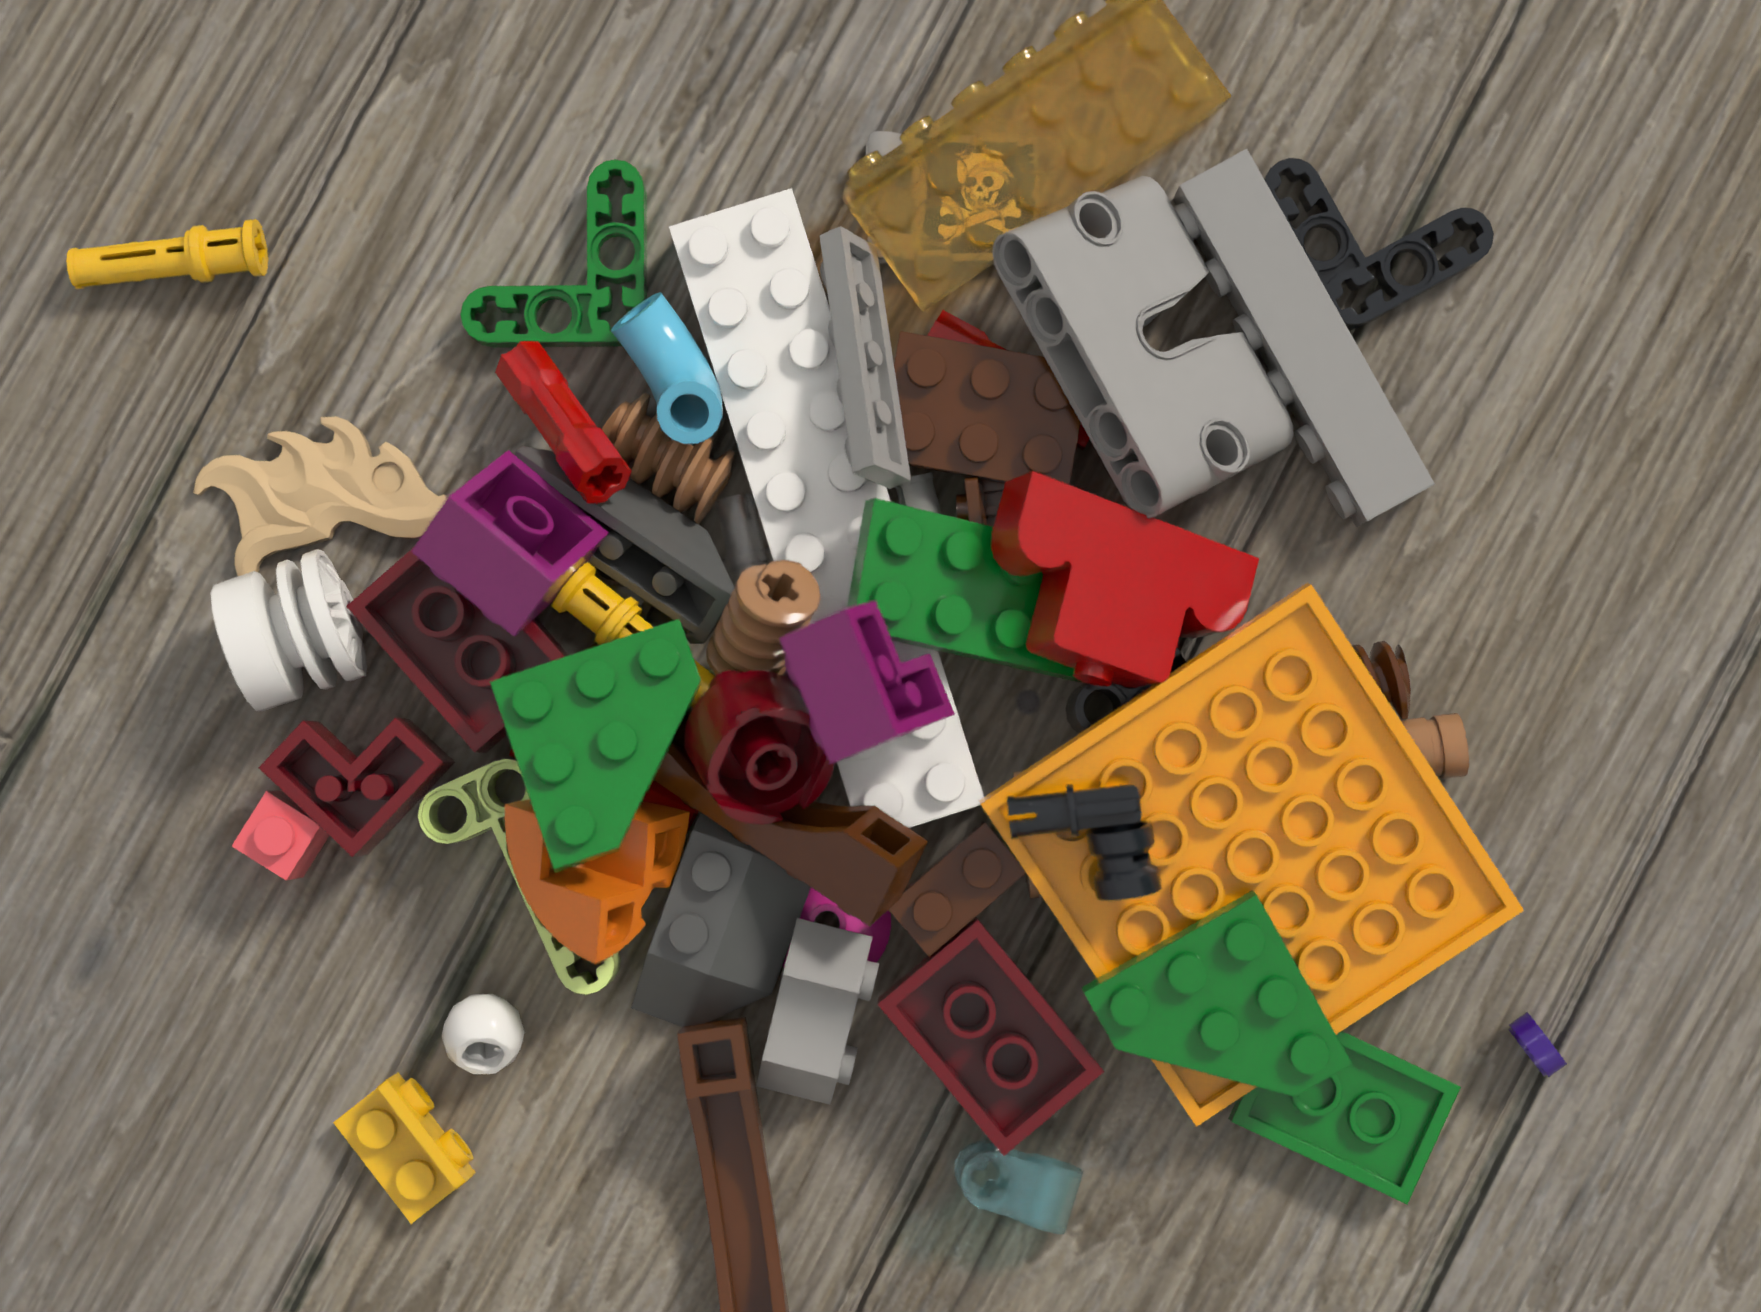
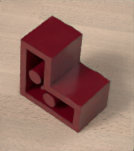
M395 717L358 757L321 722L303 720L258 768L349 855L358 857L368 855L455 762L410 719Z

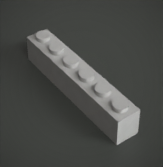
M1248 149L1237 153L1179 185L1173 197L1177 205L1174 209L1191 240L1196 239L1207 259L1205 265L1209 273L1205 277L1219 298L1224 295L1228 296L1238 314V317L1233 319L1236 333L1243 332L1253 351L1258 350L1269 370L1266 374L1284 406L1288 405L1300 425V428L1296 429L1294 433L1301 450L1312 464L1320 461L1331 481L1330 484L1325 486L1330 502L1342 519L1350 516L1355 526L1358 527L1435 484Z

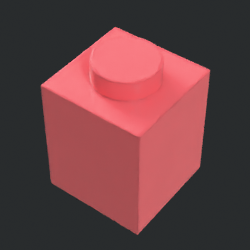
M282 790L266 791L235 839L232 847L287 881L304 877L329 835Z

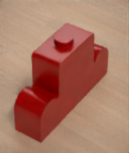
M1034 471L1005 482L991 535V549L994 559L1003 570L1011 575L1022 577L1043 572V579L1026 640L1029 652L1074 668L1073 677L1082 682L1104 687L1111 686L1112 682L1127 688L1163 683L1170 676L1179 637L1194 639L1234 629L1243 620L1247 611L1259 558L1154 517L1147 518L1146 514Z

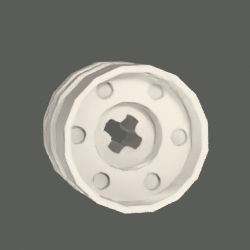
M317 549L302 555V572L293 561L285 560L279 562L276 568L278 594L276 595L263 576L255 571L213 585L211 604L217 634L235 681L245 699L255 711L262 712L302 698L304 691L302 667L306 668L319 688L325 690L335 687L337 680L336 669L346 681H353L366 676L367 662L362 641V626L360 621L346 607L353 601V598L343 580L340 579L332 562L322 550Z

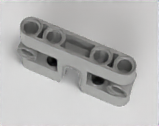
M1140 176L1102 193L1095 191L1085 192L1069 206L998 235L992 250L997 272L1130 509L1146 514L1147 518L1155 517L1285 450L1291 444L1294 433L1289 413L1243 332L1192 339L1165 352L1155 350L1145 340L1143 327L1148 325L1161 312L1173 307L1209 273L1178 214L1158 182L1150 177Z

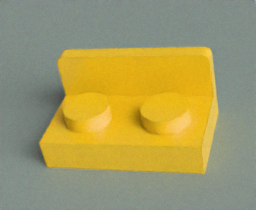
M398 1072L386 1079L374 1091L333 1123L410 1224H412L455 1189L457 1190L466 1183L476 1172L469 1164L474 1157L465 1141L453 1129L444 1132L430 1114V1111L434 1109V1104L425 1089L413 1078L405 1081Z

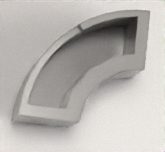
M797 918L756 1087L831 1105L836 1083L849 1085L858 1047L846 1045L856 1003L858 998L870 1001L879 963L867 961L872 941L871 936Z

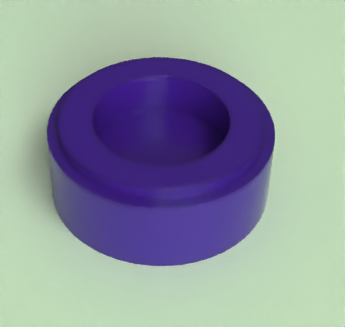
M1528 1012L1509 1024L1511 1028L1508 1030L1544 1077L1546 1075L1548 1077L1552 1076L1567 1065Z

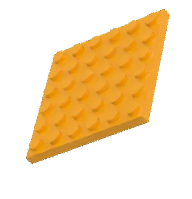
M1305 583L1171 672L1169 678L1163 683L1153 684L979 800L980 805L1096 978L1108 973L1253 890L1260 899L1335 1034L1349 1027L1524 911L1312 584ZM1073 784L1074 791L1130 784L1137 786L1141 802V821H1150L1153 827L1155 844L1149 850L1151 863L1159 868L1162 889L1151 895L1115 901L1097 899L1093 877L1099 868L1098 859L1089 852L1086 832L1090 829L1078 830L1079 837L1072 838L1071 831L1022 836L1019 839H1012L1009 825L1010 820L1037 817V814L1027 813L1008 816L1007 796L1021 797L1066 792V785ZM1151 1059L1196 1127L1256 1088L1253 1085Z

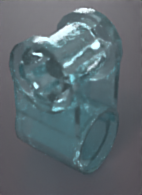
M978 1141L966 1146L960 1151L954 1167L957 1184L971 1204L980 1209L1008 1216L1028 1226L1055 1234H1065L1084 1172L1082 1169L1067 1162L1036 1153L1028 1154L1012 1149L1003 1156L992 1142ZM990 1161L1000 1177L998 1180L987 1179L984 1187L980 1188L972 1173L974 1169L985 1171Z

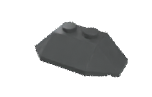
M525 446L520 447L516 451V457L609 533L588 561L596 568L595 576L623 599L631 596L639 602L638 607L642 609L639 616L653 627L680 619L687 641L690 644H704L717 626L732 591L735 589L708 531L630 478L625 489L614 493L606 502L586 503L556 461V455L553 451Z
M700 812L647 952L631 1008L683 1027L708 1023L771 995L790 946L796 920L801 916L811 887L803 881L791 877L784 868L750 845L740 842L731 832Z

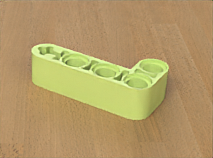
M503 759L494 761L445 783L426 794L419 805L418 819L423 832L435 842L445 844L457 843L472 839L491 829L493 830L555 971L564 986L574 993L587 995L598 992L612 982L620 968L621 958L619 952L605 959L604 963L596 969L598 979L594 980L589 971L579 974L575 969L574 963L581 957L561 944L543 926L520 889L513 871L506 841L505 804L499 800L495 790L498 777L506 770L512 769L521 774L517 760ZM527 790L521 801L530 799ZM449 796H454L461 800L467 811L465 824L455 833L444 829L439 823L437 816L438 807Z

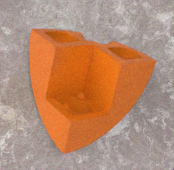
M530 799L505 804L506 841L513 871L520 889L536 917L561 944L595 964L619 952L644 928L646 923L641 917V910L651 891L656 887L668 888L670 886L684 848L690 812L660 804L641 802L619 851L555 873Z

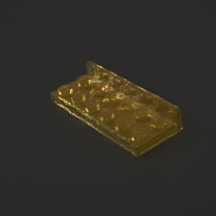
M1104 0L1107 5L1089 18L1084 11L1073 15L1053 33L1056 38L1055 41L1038 52L1033 46L1023 49L1002 67L1005 74L986 87L981 80L971 84L951 101L954 109L935 122L930 115L919 119L900 135L901 145L883 157L878 150L873 151L856 162L848 170L847 174L850 179L845 184L842 200L871 241L877 246L884 259L922 312L994 264L992 250L998 235L1069 206L1085 192H1099L1227 104L1232 97L1163 0Z

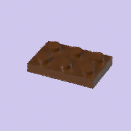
M900 331L894 368L909 466L968 477H979L980 479L1002 483L1034 471L1070 485L1081 422L1045 357Z

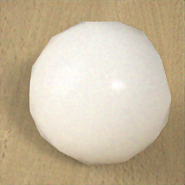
M474 994L452 1007L444 1023L442 1039L448 1058L460 1068L471 1074H496L514 1062L521 1049L525 1032L518 1010L505 999L494 994Z

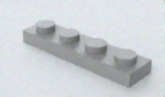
M839 226L819 235L823 258L820 274L827 289L831 320L828 324V331L836 350L839 372L836 387L839 400L844 407L848 436L845 441V452L852 466L853 473L890 489L911 481L877 246Z

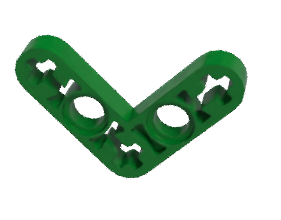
M614 159L604 161L595 167L589 176L587 184V285L486 286L477 288L467 296L462 304L460 315L462 325L467 333L481 345L493 348L516 347L520 341H539L542 347L622 346L611 332L612 328L609 322L600 320L601 313L609 312L612 309L613 292L609 286L599 289V281L623 284L636 280L635 289L622 286V302L627 311L632 310L647 299V193L645 183L638 170L626 161ZM622 176L625 185L634 188L633 194H625L622 197V216L625 221L636 218L635 226L618 222L599 226L600 218L612 221V204L608 196L600 194L601 188L611 187L612 177ZM623 237L634 245V259L624 269H608L600 262V249L604 242L610 238ZM527 299L524 310L525 323L528 329L527 334H518L520 324L516 320L498 321L495 326V332L487 333L486 327L481 322L475 321L476 313L486 312L487 302L495 301L496 306L501 312L520 313L517 301ZM550 300H562L571 307L572 317L568 327L554 334L540 329L537 323V314L540 307Z

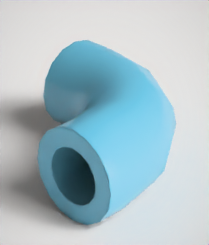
M661 292L656 293L624 315L612 327L611 332L624 347L649 385L657 403V420L663 432L672 440L680 443L698 444L709 439L718 430L723 414L720 387L707 359L685 324Z

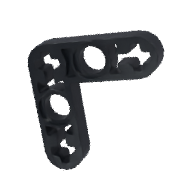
M1287 158L1278 161L1272 166L1264 178L1349 330L1365 326L1471 268L1488 254L1493 244L1494 232L1486 216L1473 208H1459L1446 213L1365 258L1318 172L1311 164L1302 159ZM1282 175H1285L1290 182L1301 179L1305 184V188L1299 195V201L1306 213L1314 205H1317L1322 212L1309 216L1297 229H1294L1289 222L1295 220L1300 214L1294 200L1290 197L1280 200L1275 193L1282 183L1280 177ZM1453 224H1456L1461 231L1471 228L1475 232L1477 238L1469 245L1471 254H1468L1466 249L1461 246L1444 254L1437 260L1436 254L1432 249L1445 243L1455 233ZM1317 227L1325 228L1335 235L1338 242V252L1335 257L1327 261H1318L1309 256L1304 247V237L1309 230ZM1429 237L1431 247L1422 239ZM1408 252L1416 255L1421 260L1424 273L1418 284L1412 286L1402 285L1392 277L1390 262L1394 255ZM1438 261L1447 269L1440 271ZM1370 267H1374L1379 286L1392 299L1384 301L1383 292L1380 289L1369 295L1360 304L1362 314L1357 315L1352 307L1341 310L1337 304V300L1344 293L1341 285L1346 284L1351 291L1359 290L1375 279L1367 270Z

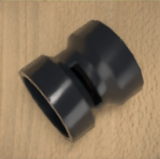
M1140 821L1133 825L1090 829L1086 832L1089 852L1098 859L1099 870L1093 877L1097 899L1106 901L1133 899L1151 895L1162 889L1159 868L1151 863L1149 850L1155 844L1153 827L1150 821Z

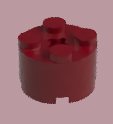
M726 670L720 672L712 679L709 689L697 701L687 720L684 741L685 752L719 807L726 815L740 822L759 825L771 824L783 820L784 818L781 813L799 803L803 809L820 796L827 786L835 764H830L825 750L818 745L813 737L810 727L811 716L799 687L787 677L775 672L765 670L745 672Z

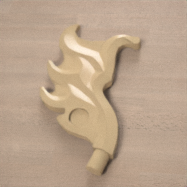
M321 417V424L334 431L333 440L330 443L314 442L301 434L289 431H275L268 433L267 439L282 445V452L278 458L272 461H254L241 455H226L213 459L201 469L196 478L193 491L194 494L202 496L207 490L217 487L224 490L235 503L242 536L235 551L234 565L238 576L253 571L259 573V567L264 559L276 552L306 547L333 539L335 530L343 523L354 522L394 538L420 539L447 499V496L444 494L437 496L429 490L412 460L395 446L385 442L379 447L380 454L372 457L369 443L362 431L348 420L340 417Z

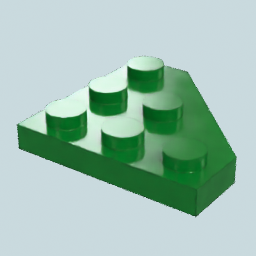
M680 619L490 682L555 873L619 851L634 816L672 744L680 723L701 685V678Z
M1253 890L1081 987L1116 1050L1294 1097L1352 1065L1260 899Z

